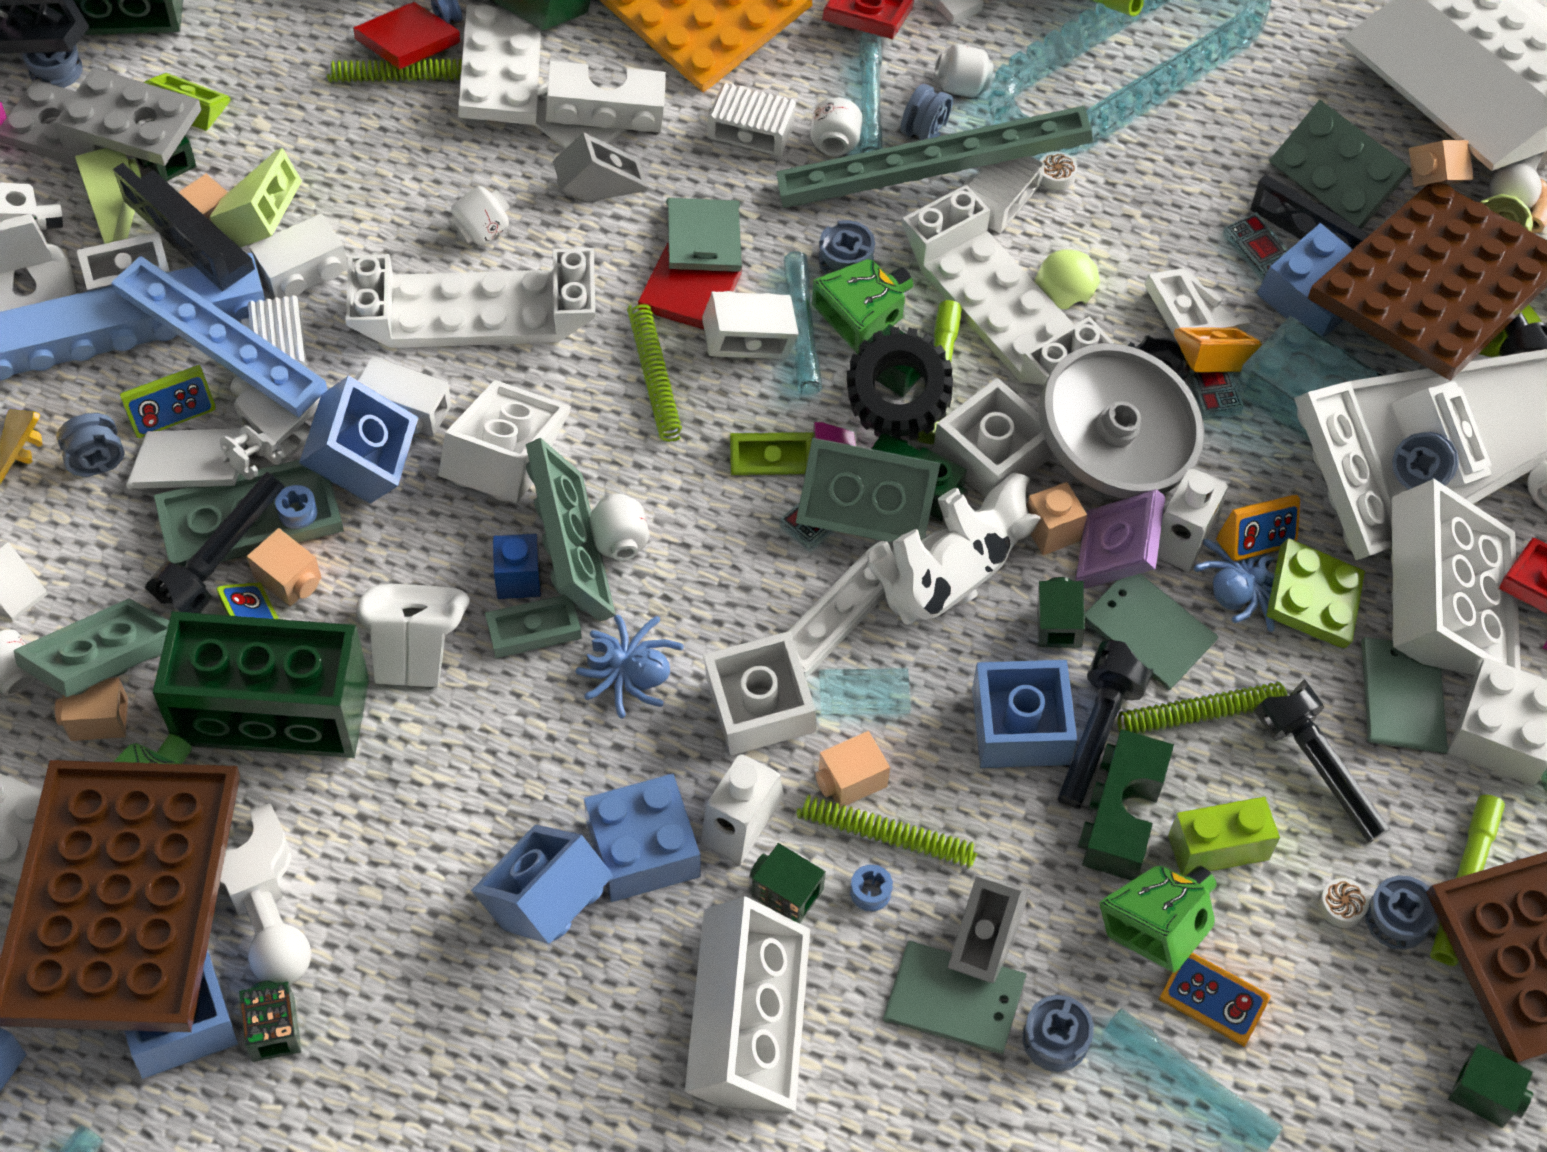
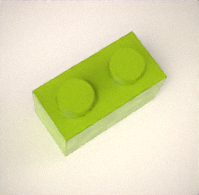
M1266 796L1178 812L1174 818L1168 838L1180 874L1186 876L1196 866H1202L1209 871L1268 861L1276 848L1280 835Z

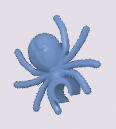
M1204 539V546L1216 552L1225 561H1205L1195 565L1194 571L1199 572L1207 568L1223 569L1213 578V593L1216 600L1223 607L1230 610L1241 609L1245 603L1251 602L1243 613L1232 617V622L1238 623L1248 619L1258 607L1259 602L1266 619L1267 630L1273 632L1275 630L1274 620L1266 617L1268 609L1267 601L1269 602L1274 573L1269 572L1267 568L1275 558L1267 556L1268 553L1247 558L1246 562L1245 559L1233 561L1221 546L1209 539Z
M615 615L614 620L618 625L621 645L615 637L592 630L590 636L595 638L592 640L593 651L603 652L605 655L603 657H594L587 654V664L590 669L578 667L575 672L580 676L604 679L607 676L609 677L594 690L587 692L584 698L590 700L597 697L616 680L614 686L615 708L619 718H624L626 715L623 706V683L626 690L642 702L662 707L664 702L661 699L647 696L640 691L661 685L670 675V664L667 658L660 651L651 648L668 647L681 651L684 649V645L666 639L648 640L638 645L646 633L660 622V617L655 616L645 623L632 638L630 644L626 624L620 615Z

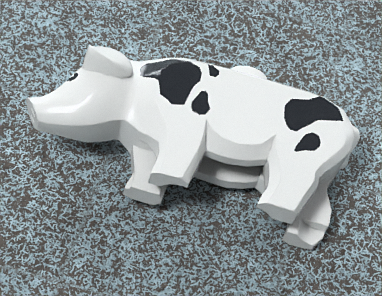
M1011 473L988 493L981 508L975 511L968 505L965 496L960 495L959 489L953 488L938 498L945 528L933 532L922 541L917 529L901 535L893 541L895 555L892 553L888 541H880L866 551L867 561L872 573L883 583L890 609L902 618L904 624L910 625L916 620L938 617L953 605H962L974 599L978 595L976 588L1003 566L1011 549L1018 540L1028 537L1033 532L1041 518L1036 514L1028 512L1026 488L1031 480L1029 477L1023 474Z

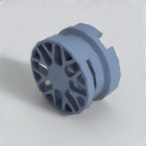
M76 45L69 52L22 53L32 82L34 79L41 78L39 81L49 84L51 81L52 85L65 88L72 85L80 77L83 70Z
M924 83L919 85L909 99L903 113L901 133L909 137L917 135L920 140L939 137L941 133L938 131L942 125L946 126L953 107L952 95L945 92L937 94L934 92V87Z
M851 220L837 221V225L832 228L827 226L822 231L819 240L820 251L818 261L821 270L827 275L829 272L826 270H833L832 272H835L866 259L874 261L875 239L873 233L865 225Z
M85 413L71 418L58 429L56 439L60 449L63 450L62 458L67 471L76 476L90 477L110 471L120 464L125 452L121 440L117 436L118 430L112 418L100 413Z
M1435 432L1416 433L1403 439L1395 449L1392 459L1393 472L1398 481L1408 490L1432 479L1446 486L1456 475L1459 466L1458 452L1454 444L1442 434Z
M1397 875L1384 880L1378 885L1369 900V908L1365 914V922L1370 933L1381 944L1392 949L1406 950L1417 947L1426 939L1438 918L1426 894L1429 887L1424 882L1411 876ZM1373 918L1375 923H1370L1369 920ZM1372 927L1380 929L1378 935L1375 933ZM1382 932L1389 936L1386 941L1380 938ZM1395 939L1397 945H1393L1389 941ZM1401 941H1406L1405 946H1402Z
M1063 995L1044 997L1033 1005L1027 1016L1022 1037L1025 1052L1033 1063L1045 1070L1055 1072L1071 1070L1080 1064L1086 1056L1093 1040L1094 1024L1090 1013L1084 1005L1072 997Z

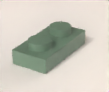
M566 595L485 612L495 658L582 639L574 602Z

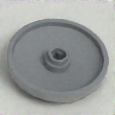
M1113 343L1092 344L1079 348L1068 354L1057 364L1041 391L1039 420L1050 450L1068 472L1082 483L1101 493L1124 499L1155 489L1164 494L1181 483L1187 470L1194 468L1201 455L1204 443V424L1195 397L1176 372L1158 358L1142 350Z

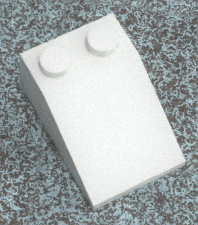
M494 380L445 432L438 476L451 480L458 486L471 487L490 494L497 500L510 501L517 504L533 484L526 470V463L529 462L525 444L541 437L552 447L570 412L571 406Z

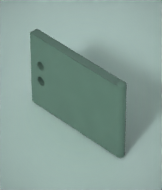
M691 198L666 199V204L668 205L669 269L741 272L740 201Z
M1142 574L1117 580L1084 614L1085 623L1106 640L1125 642L1147 669H1153L1152 677L1163 684L1167 690H1171L1218 639L1216 633L1212 632Z
M1364 637L1361 640L1367 742L1446 754L1449 748L1447 745L1441 668L1424 665L1413 658L1410 659L1406 654L1394 648L1393 641Z
M909 940L884 1012L883 1021L886 1023L893 1022L918 1031L1004 1055L1027 973L1001 967L995 983H990L948 968L952 952Z

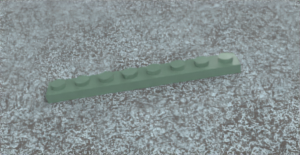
M1084 105L776 171L782 206L787 208L871 189H880L904 182L918 181L937 175L956 173L961 170L989 164H998L1022 157L1036 156L1055 150L1074 148L1079 145L1093 143V136Z

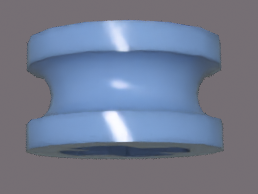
M430 0L434 14L450 24L451 20H454L456 23L462 21V11L458 0Z
M292 485L284 488L276 496V509L279 519L284 526L290 529H301L309 526L316 519L318 511L314 495L309 488L302 485ZM298 502L299 506L303 507V509L295 512L290 505Z
M869 864L856 870L852 876L850 896L854 904L865 911L874 912L884 908L891 899L893 888L891 875L885 868L878 865ZM865 880H872V885L876 881L881 884L878 896H871V891L867 895L861 892Z

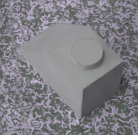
M584 132L552 161L560 189L568 196H575L586 202L646 191L648 189L638 158Z
M987 875L976 876L948 968L990 983H995L1016 937L1030 889Z

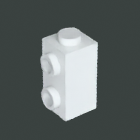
M373 356L366 368L359 370L354 378L417 416L418 421L414 434L423 433L434 437L452 406L448 382Z

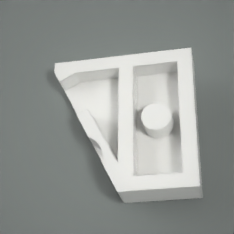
M1184 268L1149 274L1144 284L1173 336L1175 329L1179 327H1237L1245 332L1251 323L1243 313L1236 318L1221 307L1220 303L1223 298L1213 290L1201 285L1199 280Z

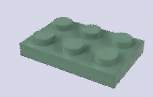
M1321 100L1315 104L1269 159V162L1339 217L1360 229H1363L1411 172L1410 166Z
M812 438L796 523L891 543L901 535L917 529L922 541L927 532L940 463Z
M128 598L14 649L15 661L18 667L65 697L78 695L105 679L126 673L129 668L148 659L160 657L169 620Z

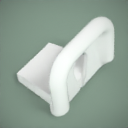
M31 213L6 219L3 222L0 221V312L78 294L67 255L60 247L46 243ZM26 268L36 283V289L32 294L21 297L13 293L14 271Z
M381 584L367 589L358 600L356 610L361 624L368 630H371L370 637L375 684L438 687L445 635L457 627L468 608L470 599L467 593L452 587L409 584ZM404 608L424 609L412 617H404L402 611Z

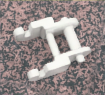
M246 425L241 427L240 435L236 438L231 439L228 436H224L220 439L221 450L230 458L229 464L248 480L257 477L258 469L255 465L248 468L249 457L247 456L256 452L259 456L266 457L274 465H279L285 460L283 451L275 453L276 443L264 432L258 434ZM245 443L250 448L244 450L240 445Z

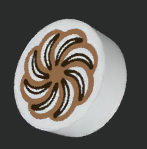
M1050 152L1040 159V161L1045 163L1042 185L1053 190H1063L1074 183L1077 163L1073 157L1063 152Z
M1339 878L1329 882L1319 898V909L1323 917L1332 925L1341 928L1353 927L1360 923L1369 908V897L1365 889L1359 883L1347 878Z

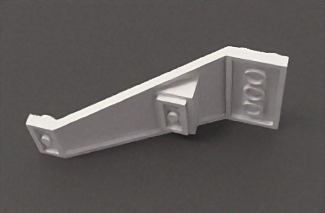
M1547 349L1471 361L1451 381L1427 368L1348 381L1310 391L1294 398L1298 408V420L1307 431L1313 447L1314 462L1323 473L1328 487L1330 504L1337 510L1344 529V541L1352 551L1355 561L1392 548V497L1408 490L1395 476L1392 463L1395 449L1403 439L1422 432H1435L1448 438L1458 452L1459 466L1455 477L1446 487L1472 504L1530 472L1547 458Z

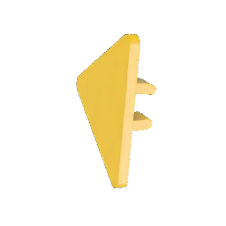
M9 409L7 412L0 440V485L15 460L27 464L32 463V452L22 448L26 441L37 447L42 446L41 434L33 430L39 420V413Z

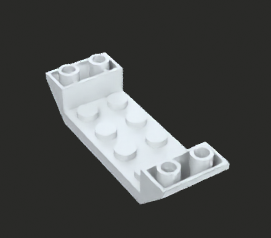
M967 184L902 218L903 228L921 272L946 300L956 301L962 306L961 317L1021 383L1044 385L1057 364L1071 352L1092 344H1115L1090 316L1074 325L987 231L990 209Z
M594 248L553 249V270L393 275L389 254L348 256L346 325L389 348L556 343L596 318Z

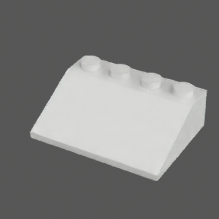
M1435 479L1393 496L1391 517L1393 647L1421 664L1470 675L1476 674L1485 657L1521 670L1518 599L1498 589L1503 578L1516 561L1515 532Z

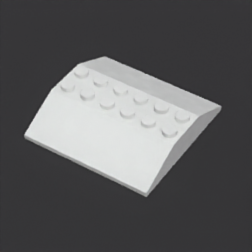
M1391 0L1343 36L1342 45L1453 139L1469 140L1470 153L1491 171L1547 151V9L1535 0Z

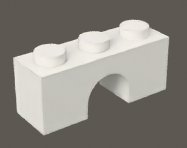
M550 61L546 122L661 133L665 100V72L627 68L625 83L619 88L606 90L595 86L588 77L589 64Z

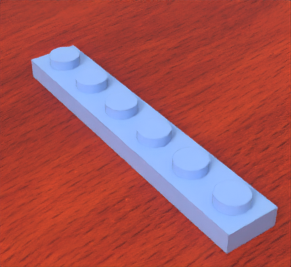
M142 256L137 258L111 282L114 291L298 418L321 397V394L328 390L323 378Z

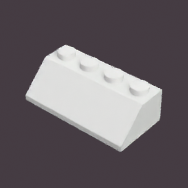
M745 896L704 909L685 1093L716 1106L782 1112L796 1111L810 937L809 928Z

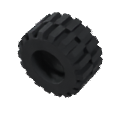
M890 327V335L884 336L881 330L874 333L873 341L869 343L865 339L859 345L858 355L853 353L850 359V370H847V390L851 410L855 417L858 416L860 418V424L866 430L870 427L874 429V435L880 437L882 433L891 435L896 439L909 435V440L911 441L918 439L919 432L925 431L926 434L934 430V424L946 416V409L950 407L952 400V365L950 360H946V351L941 344L935 347L934 338L927 333L923 338L918 337V329L909 327L907 334H901L899 327ZM903 365L915 369L925 380V390L916 400L907 404H893L885 401L877 394L875 381L887 368Z

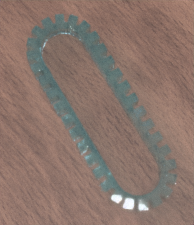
M1144 0L1141 12L1134 17L1109 9L1103 4L1098 3L1095 12L1088 9L1081 13L1078 23L1071 19L1063 24L1061 34L1055 29L1045 35L1044 45L1037 40L1027 47L1026 55L1021 50L1012 55L1009 60V66L1003 63L996 71L995 79H992L988 106L990 124L995 125L1028 118L1015 104L1014 99L1023 90L1169 0ZM1239 0L1243 6V11L1239 15L1086 110L1092 129L1093 143L1081 146L1086 150L1090 149L1098 143L1099 135L1106 139L1115 133L1116 125L1123 128L1131 123L1134 113L1138 117L1147 113L1150 110L1151 102L1158 106L1167 99L1168 92L1175 95L1183 90L1185 81L1191 85L1200 79L1202 71L1208 74L1216 69L1219 60L1224 64L1232 59L1235 49L1241 53L1249 48L1252 39L1257 40L1263 32L1271 0ZM1079 146L1060 149V152L1070 156L1077 155ZM1050 152L1041 153L1040 158H1042L1045 154Z

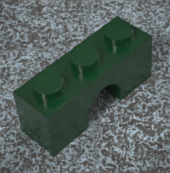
M1123 729L1120 730L1116 745L1107 743L1100 765L1101 770L1108 771L1105 784L1096 782L1089 804L1090 809L1097 810L1094 823L1084 822L1077 847L1086 850L1082 866L1131 881L1138 877L1153 823L1132 816L1125 809L1123 801L1130 798H1143L1153 802L1158 801L1174 744Z

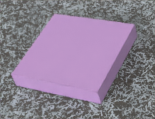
M1155 489L1087 510L1075 581H1084V588H1090L1156 569L1165 496Z

